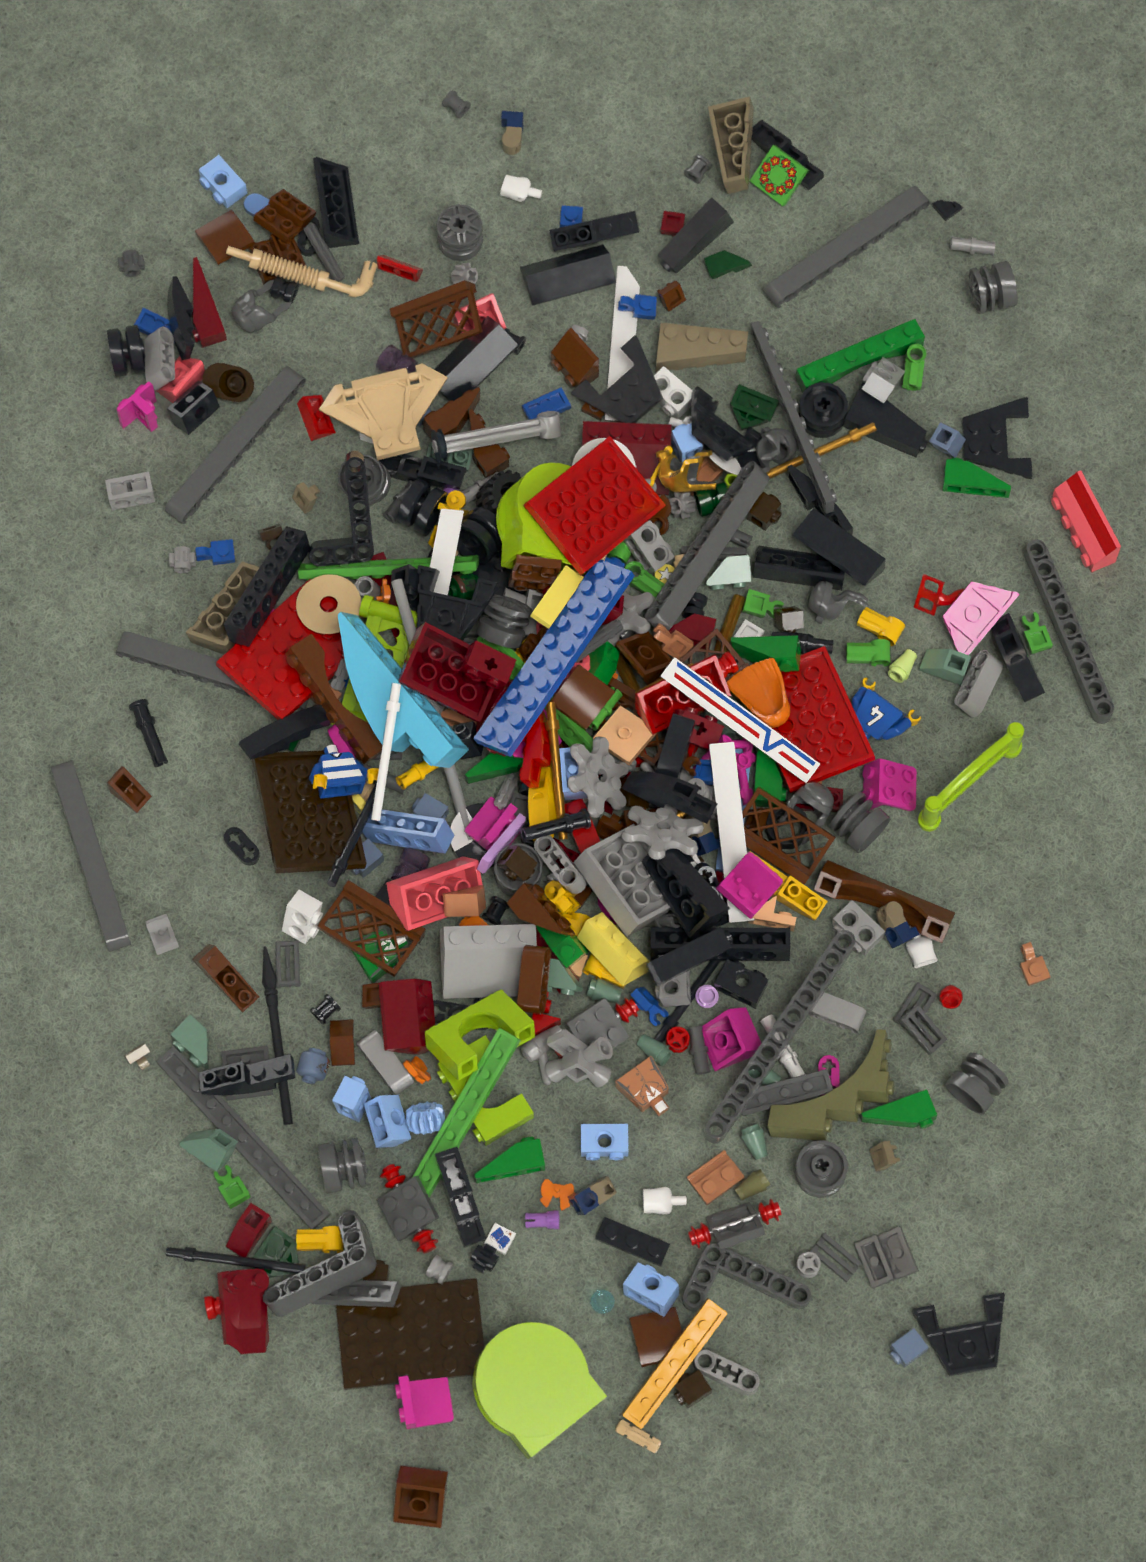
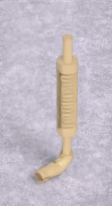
M228 246L226 252L227 255L249 261V268L256 270L259 268V271H267L268 274L271 272V275L275 273V276L279 275L280 278L283 276V279L287 277V280L291 279L292 282L295 280V283L299 281V284L303 282V285L307 284L308 287L311 285V288L315 286V289L323 292L325 287L347 293L349 297L362 296L373 287L372 281L378 267L373 262L369 270L371 261H365L360 279L358 278L356 284L350 286L329 279L328 272L322 270L319 272L318 269H311L310 266L307 268V265H299L298 262L295 264V261L291 263V260L287 261L286 258L283 260L282 257L279 259V256L275 258V255L271 256L270 253L267 255V252L263 254V251L255 248L253 253Z

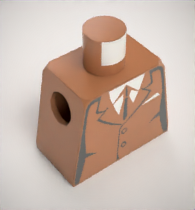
M652 1056L615 1081L617 1090L641 1112H644L651 1106L656 1114L660 1116L670 1108L663 1100V1097L668 1094L669 1088Z

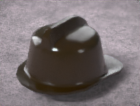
M215 363L210 365L203 374L202 383L213 389L216 398L232 402H242L247 400L254 390L252 375L247 370L238 366Z

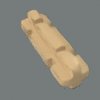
M621 1420L616 1427L617 1433L622 1436L627 1435V1439L642 1447L647 1446V1450L653 1453L658 1451L661 1440L654 1436L651 1438L650 1434L634 1425L633 1427L629 1426L630 1423L625 1420Z

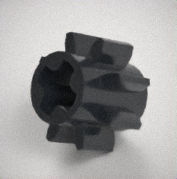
M487 1243L484 1247L478 1245L470 1258L474 1262L472 1268L481 1273H484L485 1270L491 1272L499 1260V1256L495 1254L497 1249Z

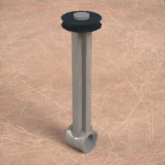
M545 411L539 413L535 419L444 435L441 429H438L437 432L432 430L433 452L436 460L440 463L441 459L446 461L447 453L535 436H540V438L544 439L556 438L561 436L560 416L557 411Z

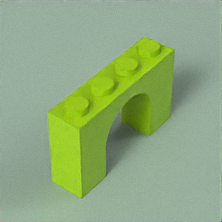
M502 989L425 1031L426 1048L458 1080L478 1070L477 1054L462 1039L468 1032L478 1028H491L495 1030L502 1028L521 1040L517 1047L535 1037L534 1021Z
M486 1035L468 1045L477 1054V1065L490 1044ZM438 1062L439 1071L436 1072L442 1084L447 1082L451 1089L448 1093L453 1102L456 1103L472 1073L458 1080L441 1062ZM521 1093L499 1107H482L472 1124L475 1128L472 1132L479 1143L483 1141L485 1146L533 1119L534 1112Z

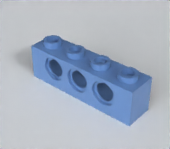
M383 809L380 821L371 820V812L362 831L365 837L374 843L444 854L455 836L445 819Z

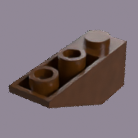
M477 387L474 390L466 391L460 398L447 402L442 408L429 412L423 418V430L430 439L432 430L437 432L438 429H441L444 435L461 432L469 419V410L472 408L474 411L480 401V388Z
M471 408L469 410L471 430L486 428L482 416L479 413L475 414ZM498 444L473 448L475 465L485 478L509 467L510 455L504 447L501 448Z
M523 883L507 902L517 917L523 921L559 934L575 935V932L570 927V922L557 911L558 907L547 899L544 895L545 891L537 884Z
M208 944L192 958L202 972L242 1013L259 998L258 994L215 945Z

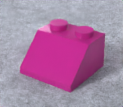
M746 1007L728 1009L702 1026L705 1046H708L707 1054L714 1071L751 1058L761 1045L760 1038Z

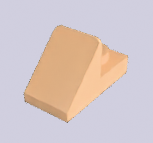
M775 896L767 901L753 916V921H749L750 924L771 928H790V931L794 932L797 917L792 916L788 912L774 913L777 898Z

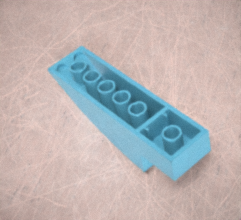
M340 612L338 614V621L347 672L361 709L373 732L383 745L388 713L386 704L390 700L392 683L400 684L398 681L402 668L358 615ZM401 684L399 703H401L400 711L396 715L391 751L403 752L412 744L413 747L422 751L424 754L423 759L430 766L450 768L469 749L424 695Z

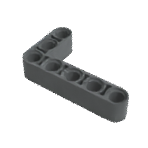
M349 1210L344 1212L338 1220L345 1251L271 1286L264 1292L263 1301L276 1316H285L369 1275L375 1270L377 1263L368 1227L355 1211Z
M709 1244L704 1249L684 1291L683 1305L689 1311L699 1310L705 1302L718 1273L796 1309H804L808 1306L811 1299V1291L806 1285L727 1248L720 1250L718 1244ZM713 1251L717 1252L720 1256V1259L714 1262L707 1258V1254ZM735 1261L740 1263L742 1268L735 1272L730 1270L728 1265ZM756 1271L760 1272L763 1279L759 1282L753 1281L750 1274ZM707 1273L710 1280L702 1283L697 1279V1275ZM774 1282H781L785 1289L777 1292L773 1290L772 1284ZM796 1292H803L806 1295V1300L798 1302L794 1299L793 1295ZM690 1294H696L699 1296L700 1301L697 1304H691L688 1302L687 1297Z

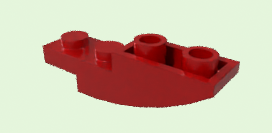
M544 711L541 712L523 739L526 745L523 749L524 759L523 765L520 768V780L529 788H538L541 768L550 767L549 732L546 730L545 721H547Z

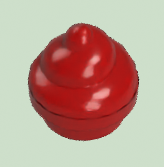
M948 985L941 990L939 999L944 1007L954 1009L962 1002L963 994L956 986Z

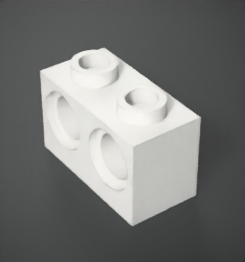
M663 366L654 375L658 386L666 387L665 390H660L663 399L659 404L662 406L665 414L679 419L692 406L693 390ZM675 399H679L682 401V403L675 404L672 401Z
M298 890L287 904L282 932L306 944L310 937L314 938L319 931L317 925L323 916V913H321L322 902Z

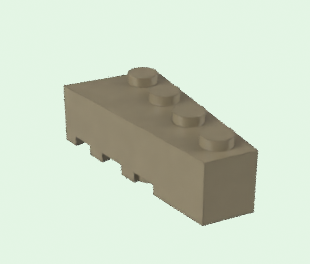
M750 96L708 107L723 183L727 194L749 189L754 112Z
M661 323L656 373L663 366L668 370L675 371L690 367L699 368L707 365L745 362L748 331Z
M241 562L225 582V587L219 594L213 597L210 606L205 612L202 611L198 616V621L186 631L191 643L222 654L227 653L237 644L229 641L224 623L260 567Z

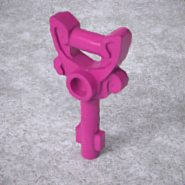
M722 735L718 741L719 743L734 742L735 749H743V753L738 754L735 752L740 797L745 806L753 796L752 789H749L746 769L751 767V764L756 761V755L752 753L753 744L744 737L741 740H731L730 737Z

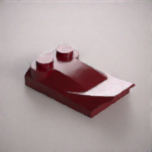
M264 1269L232 1270L217 1273L224 1345L235 1348L240 1354L266 1353L269 1343L267 1305L263 1301V1294L269 1286L267 1273Z

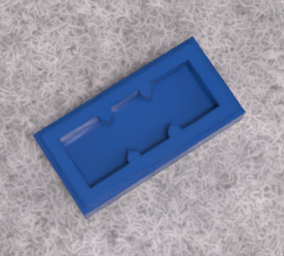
M145 308L141 310L134 324L138 325L139 331L146 335L153 333L160 327H166L171 331L168 319Z
M560 387L523 404L522 409L527 419L530 420L537 418L539 413L545 411H557L560 414L571 409V404Z

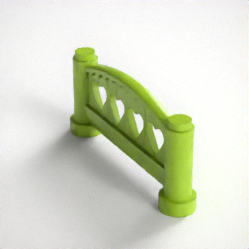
M365 594L361 602L359 616L367 618L365 625L386 650L393 651L394 660L403 668L409 643L398 606L374 600L373 596ZM411 610L415 627L417 628V612ZM399 629L400 634L396 637L397 644L395 646H389L379 635V633L387 630ZM349 678L342 705L356 717L368 722Z
M1018 722L1011 723L1003 737L968 765L937 796H930L926 799L924 808L918 816V825L921 829L927 832L936 830L941 823L940 814L1003 757L1015 758L1021 753V741L1024 735L1022 724Z

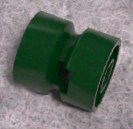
M725 481L716 483L715 489L694 491L695 502L701 517L713 513L728 490Z

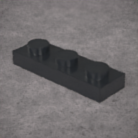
M604 1217L595 1238L597 1241L660 1267L670 1246L665 1241L607 1217Z

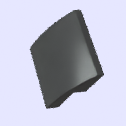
M268 1046L221 1051L222 1066L241 1061L249 1065L269 1060ZM273 1089L249 1094L226 1095V1100L273 1095Z
M900 1226L881 1235H874L855 1243L872 1288L919 1271Z

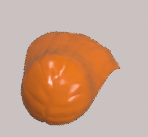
M774 658L765 659L747 666L727 681L729 690L740 699L754 716L769 727H779L789 718L790 705L781 671Z

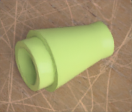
M907 649L889 666V677L898 683L907 680L917 659V654Z

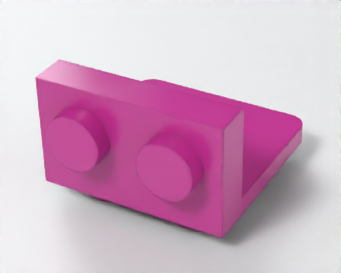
M881 758L864 765L863 793L866 795L865 801L869 799L873 801L870 810L882 805L907 811L915 810L916 769Z
M748 852L716 889L748 918L752 919L782 885L783 880L776 872L763 863L759 857L755 856L752 852Z
M408 1376L399 1377V1384L395 1385L397 1399L402 1398L403 1408H399L401 1423H406L407 1429L453 1421L454 1415L448 1377L409 1381Z

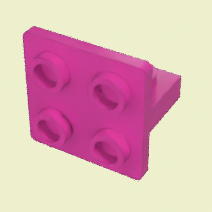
M150 381L145 385H140L132 396L128 399H123L118 404L116 410L123 429L136 418L151 432L158 427L156 421L158 417L154 413L155 407L153 405L157 400L153 384Z
M493 797L488 798L464 829L468 836L487 851L516 818L514 813L518 809L510 803L507 807L500 810L494 805L495 799Z

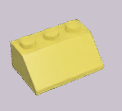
M603 912L585 922L577 938L622 986L649 972L646 964L651 961Z

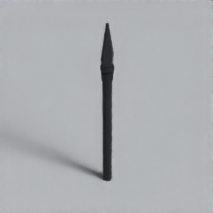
M264 946L262 984L265 988L264 995L266 996V1003L269 1009L276 1058L284 1056L277 1007V978L267 948ZM283 1081L278 1083L284 1125L293 1124L288 1082Z

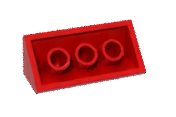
M715 654L689 666L690 669L728 697L731 696ZM665 679L635 693V710L651 734L669 727L672 715L675 714L676 709L685 710V707H690L697 711L704 709Z

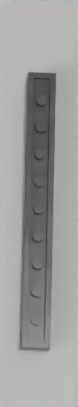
M760 321L751 323L752 338L790 430L796 439L798 449L825 514L834 512V502H837L835 491L833 489L830 490L828 486L829 478L827 472L822 471L820 467L822 463L818 452L814 453L812 448L814 447L813 439L805 431L806 423L803 416L799 417L797 412L799 407L796 399L791 398V387L788 381H784L783 367L781 363L777 364L775 348L768 343V331L766 328H762Z
M174 1046L156 1061L217 1129L220 1128L238 1141L235 1147L237 1151L310 1229H316L330 1216L327 1210L220 1095H204L201 1093L198 1071Z

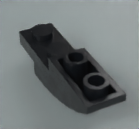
M635 210L567 225L549 231L553 249L558 251L639 233L640 229Z
M1008 613L1000 617L991 629L1011 676L1024 702H1027L1044 694L1045 691L1011 615Z
M632 771L622 788L660 808H664L668 804L706 824L709 822L718 804L698 794L700 787L672 776L654 772Z
M291 1054L249 1065L241 1061L199 1072L201 1093L204 1095H240L275 1089L276 1083L295 1079L294 1058Z

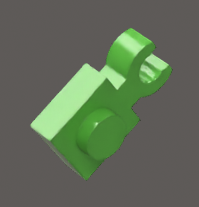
M748 589L742 612L764 618L765 614L768 613L771 618H774V607L782 608L784 603L779 600L770 602V595Z
M1036 612L1032 615L1033 622H1028L1025 616H1022L1021 619L1022 626L1028 629L1024 631L1023 636L1030 654L1050 649L1053 646L1046 626H1038L1039 615Z
M226 1165L227 1174L225 1176H219L216 1171L214 1176L219 1184H223L218 1187L219 1192L229 1208L232 1209L251 1198L240 1177L233 1178L231 1168Z

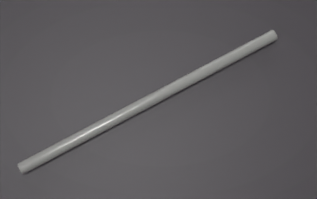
M397 579L391 583L410 646L416 632V627L402 579ZM426 697L440 714L437 702ZM454 764L450 768L444 767L456 813L460 812L464 828H466L470 822Z

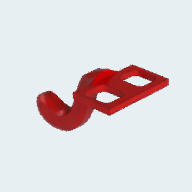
M924 574L914 608L934 616L938 606L953 604L965 588L945 595L942 593L945 582ZM926 580L937 583L939 585L938 591L933 592L926 589ZM925 598L934 603L932 610L921 607L919 604L920 599Z

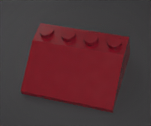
M583 421L582 446L591 440L608 438L610 436L613 440L622 443L628 448L634 458L636 469L644 479H651L659 464V457H656V452L664 450L666 446H671L672 424ZM658 474L654 480L657 485L656 493L657 495L669 496V489L665 488L661 483Z
M424 622L417 628L408 648L398 681L400 684L477 723H480L494 691L493 688L485 684L486 682L480 679H472L466 676V672L460 670L469 644L427 622Z

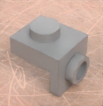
M167 914L145 922L157 955L179 947Z

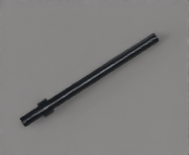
M377 781L340 857L335 860L332 866L333 871L327 881L330 887L336 886L340 876L345 873L348 867L347 862L373 810Z
M709 961L690 988L691 1002L695 998L698 988L706 983L721 961ZM689 1005L677 1006L671 1016L668 1015L662 1023L663 1027L654 1039L663 1043L668 1031L678 1026V1020Z
M167 1247L166 1256L183 1258L184 1261L188 1262L198 1260L290 1273H300L306 1268L303 1264L203 1252L191 1247H186L185 1249Z

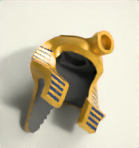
M669 450L657 451L656 457H659L660 462L658 474L661 483L665 488L673 492L715 489L716 482L697 480L704 457L712 455V450H701L694 457L684 460L683 463L674 454L670 455Z

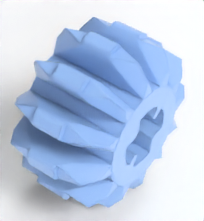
M419 1102V1104L412 1105L411 1108L406 1110V1123L409 1131L414 1132V1134L422 1133L424 1135L439 1131L446 1120L442 1105L436 1102Z

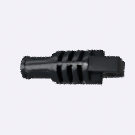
M772 632L771 636H798L801 653H808L825 646L828 653L832 654L833 640L814 638L811 634L797 632Z

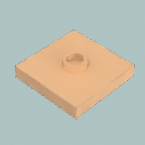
M620 705L593 737V740L598 736L605 737L609 742L608 752L630 766L657 733L651 734L642 719Z

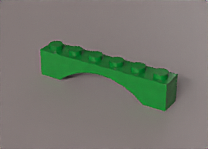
M916 319L910 320L797 368L795 380L802 393L812 384L820 382L833 384L854 370L879 361L883 357L891 358L906 355L911 345L920 344L923 346L925 336Z

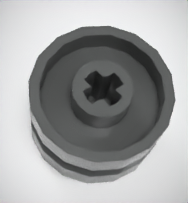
M824 1140L812 1142L805 1146L798 1155L795 1167L796 1182L801 1190L809 1196L817 1198L830 1197L837 1193L845 1182L848 1170L847 1157L842 1149L832 1142Z

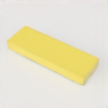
M566 565L530 617L549 629L584 577Z

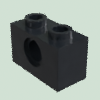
M198 380L172 403L167 410L174 426L190 435L220 405L213 389Z
M727 959L714 983V988L756 1009L768 986L769 979L760 971L753 970L752 972L746 969L745 965L737 960L730 961ZM744 978L748 981V985L742 987L736 981Z

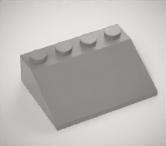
M625 829L585 849L573 863L621 931L628 937L671 910L641 862L648 854L649 845L641 841L633 843L624 841L622 833Z
M536 925L442 927L440 929L443 999L486 998L500 989L509 997H518L522 952L525 945L537 946Z

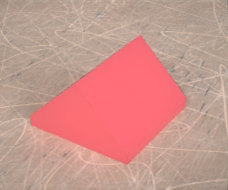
M493 293L476 300L480 322L489 316L503 329L506 328ZM469 304L459 309L466 312ZM456 311L453 317L454 324L459 325L464 314ZM469 317L463 327L466 331L475 329L474 322Z
M179 356L175 360V379L155 391L174 403L198 380L201 382L205 372L203 362L193 358L182 360Z

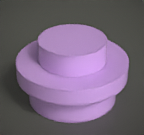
M711 985L701 986L695 994L696 1002L703 1008L713 1007L719 998L717 990Z

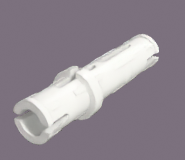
M769 1015L760 1021L767 1034L776 1023L774 1015ZM783 1032L774 1034L777 1040L783 1041L786 1039ZM788 1045L780 1057L781 1065L785 1066L791 1078L806 1075L797 1060L796 1052H793Z

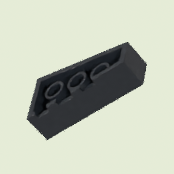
M668 849L665 852V857L659 860L653 859L647 854L641 861L689 938L710 930L730 909L678 849Z

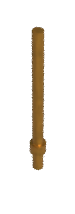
M873 422L858 430L854 428L848 431L849 434L813 449L814 453L818 452L819 456H822L850 442L856 443L862 440L861 437L877 431L876 426ZM800 455L770 469L767 472L769 479L786 472L789 465L797 467L804 464L803 458Z
M548 702L546 705L547 721H545L546 730L549 732L556 817L559 819L562 814H565L558 740L560 726L559 720L556 719L555 702ZM564 831L559 832V840L568 839L567 833H564Z

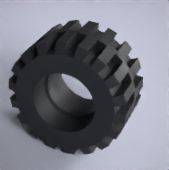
M507 470L506 472L500 471L492 476L480 487L476 495L478 499L476 506L487 509L496 515L501 495L522 478L520 473L515 472L513 474L511 470Z

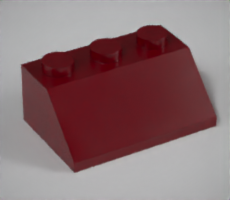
M415 978L379 982L384 1050L413 1055L429 1052L426 1048L425 1031L429 1030L432 1026H436L432 982Z

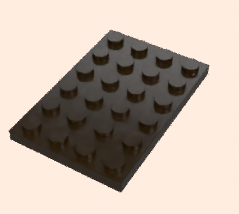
M324 750L276 752L252 759L275 873L333 871L332 866L335 860L340 857L357 822L352 795L320 798L319 788L313 789V784L309 781L312 768L319 762L320 756L325 754ZM361 835L350 855L346 870L365 869L367 865Z
M477 1278L443 1282V1284L432 1283L401 1287L394 1307L336 1305L344 1390L399 1384V1377L408 1376L409 1381L472 1376L479 1355L484 1349Z

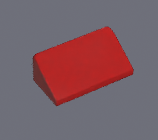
M385 255L377 257V265L380 270L414 282H418L422 274V268Z
M322 395L303 396L297 403L311 441L336 433L330 416L319 410L324 402Z

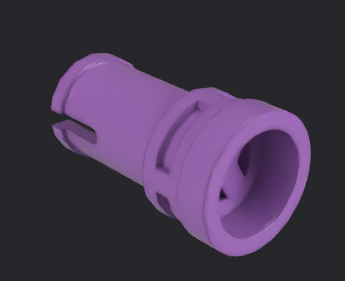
M559 1210L547 1211V1213L525 1214V1219H535V1221H526V1228L547 1227V1229H559Z

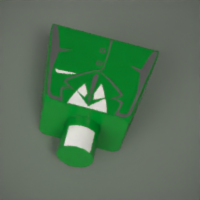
M384 929L378 930L379 937L388 936ZM375 932L363 936V940L376 938ZM405 937L397 938L399 949L408 944ZM357 938L350 942L360 941V938ZM393 939L381 941L383 952L396 950ZM377 942L364 944L365 950L369 954L380 953ZM352 951L371 983H375L387 973ZM397 954L384 957L385 964L393 968L397 965Z

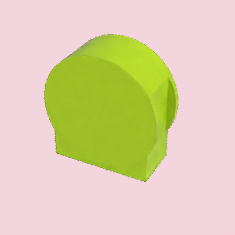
M562 463L538 465L503 494L496 513L497 529L502 541V567L512 569L516 555L561 560V569L558 575L566 565L576 571L523 506L571 466Z
M521 1323L497 1334L479 1355L473 1373V1393L480 1412L495 1429L510 1436L527 1459L533 1457L607 1397L589 1374L586 1359L576 1342L562 1330L544 1323Z

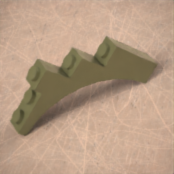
M876 1030L873 1045L865 1061L841 1086L810 1101L791 1105H771L768 1120L770 1136L826 1141L827 1133L832 1131V1120L857 1122L858 1115L863 1112V1102L889 1103V1096L894 1094L895 1085L894 1081L890 1079L888 1060H886V1055L891 1052L892 1045L886 1030Z

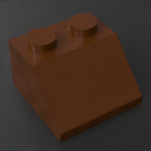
M570 328L551 351L550 364L556 372L561 371L565 376V382L570 388H576L585 379L591 383L599 377V358L578 334Z
M649 631L644 634L633 635L616 643L621 654L647 685L657 679L672 661Z
M400 1465L396 1483L393 1522L441 1528L448 1472Z

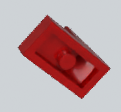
M547 992L544 1013L542 1015L533 1013L532 1016L535 1036L549 1028L561 1025L560 1018L545 1015V1013L549 1014L552 1000H549V992Z

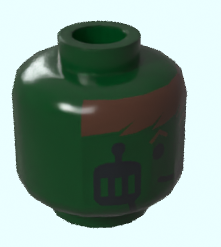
M459 573L451 576L448 596L472 600L478 576L473 573Z

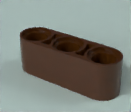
M525 945L523 948L517 1005L524 1012L542 1015L545 1011L551 960L550 948Z

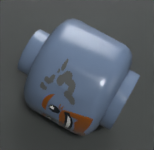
M309 1048L308 1051L302 1052L296 1071L302 1077L303 1082L315 1084L316 1081H323L325 1079L330 1060L326 1057L324 1051Z

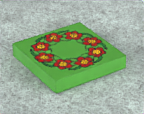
M773 145L750 179V182L779 204L785 206L809 170L779 147Z

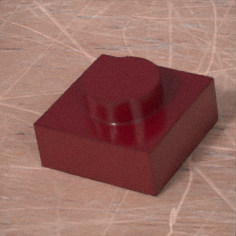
M664 211L660 234L676 236L684 227L685 214Z

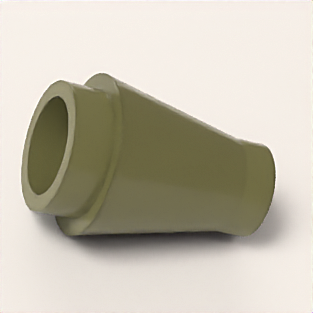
M759 1169L756 1172L753 1171L735 1188V1191L743 1201L748 1197L766 1191V1188L771 1184L762 1170Z

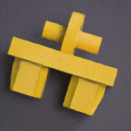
M457 490L451 491L446 498L447 504L439 502L437 508L439 510L464 511L463 516L469 512V510L462 509L466 504V497L463 492Z
M550 881L545 886V895L558 907L562 914L568 913L570 915L581 907L574 898L577 894L570 893L559 881Z

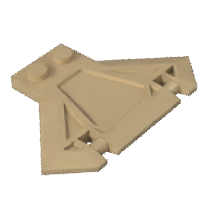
M424 364L415 365L416 372L408 373L406 368L351 381L352 388L343 389V385L338 384L333 387L319 410L371 438L377 460L421 450L415 428L448 377ZM419 380V383L412 385L410 384V382ZM355 396V399L346 401V398Z

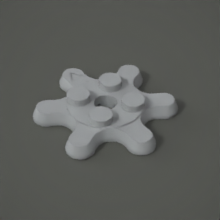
M628 585L622 594L624 596L623 614L616 619L622 622L623 630L608 640L613 646L619 641L620 634L626 630H633L638 634H644L650 630V623L641 617L640 614L643 610L649 608L655 600L651 593L645 592L638 596L629 595L630 585ZM607 624L600 626L598 630L602 629Z
M600 736L594 738L591 753L584 745L578 743L573 744L570 748L571 756L577 762L579 769L577 775L569 777L568 787L573 793L579 791L586 793L589 800L588 812L593 818L599 817L604 812L605 801L609 802L615 810H621L626 805V798L620 791L621 781L619 778L625 777L629 772V767L625 762L614 761L613 756L608 753V740ZM598 772L600 775L603 774L601 781L598 778Z
M668 804L664 808H658L656 812L646 811L640 806H633L628 812L629 819L638 825L625 828L622 833V839L629 843L645 842L650 847L648 855L651 858L658 860L664 858L665 852L668 849H678L686 855L697 853V843L688 836L703 832L704 826L702 821L696 818L682 819L677 816V809Z

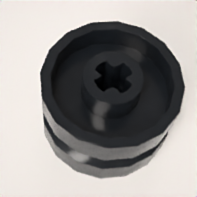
M138 325L126 327V341H123L122 333L118 328L107 330L115 377L127 376V361H130L132 371L135 374L145 373L143 339L140 337Z
M820 382L809 386L804 390L800 398L798 413L799 417L803 416L805 420L806 433L815 438H828L840 432L847 415L848 401L845 393L834 384Z
M418 478L411 485L400 505L397 521L407 527L414 524L415 531L427 536L439 520L441 511L437 509L439 502L446 504L448 493L437 487L431 490L429 483Z
M474 507L462 519L457 551L461 556L478 555L479 565H485L502 548V541L497 529L496 515L482 507Z

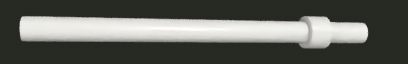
M392 683L390 700L386 704L388 713L371 820L380 821L396 715L400 711L401 704L399 703L401 684Z

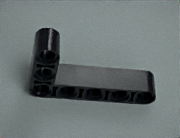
M351 451L345 457L352 537L313 542L309 547V559L315 566L367 562L374 555L365 459L359 451ZM358 460L361 464L358 467H351L349 462ZM355 481H359L363 484V486L359 489H355L351 486V484ZM356 503H362L365 505V508L356 510L353 506ZM364 524L368 528L361 532L356 529V526ZM364 545L369 547L370 549L369 551L362 553L358 550V548ZM338 548H345L347 553L339 555L335 551ZM316 550L325 552L322 557H317L313 553Z

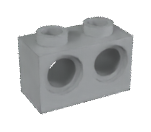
M883 357L879 363L876 361L873 363L862 379L866 382L862 389L884 403L905 371Z
M149 472L105 480L112 510L156 502Z
M651 520L646 521L624 540L637 562L641 563L649 573L656 572L675 557L670 545L663 540L659 534L658 527ZM642 532L646 536V541H644L641 537ZM654 551L658 554V560L654 557Z
M853 900L832 920V925L834 926L832 929L836 934L842 930H848L854 934L855 945L853 951L857 954L861 952L864 956L885 935V930ZM845 918H851L854 921V924L851 926H847L842 922V920ZM868 934L871 940L864 942L859 938V935Z
M690 970L655 987L656 998L661 1000L663 1007L691 1005ZM677 988V991L675 993H668L670 989Z

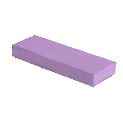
M520 813L482 857L477 867L478 871L482 874L486 873L495 862L498 853L508 846L520 832L526 821L525 816Z

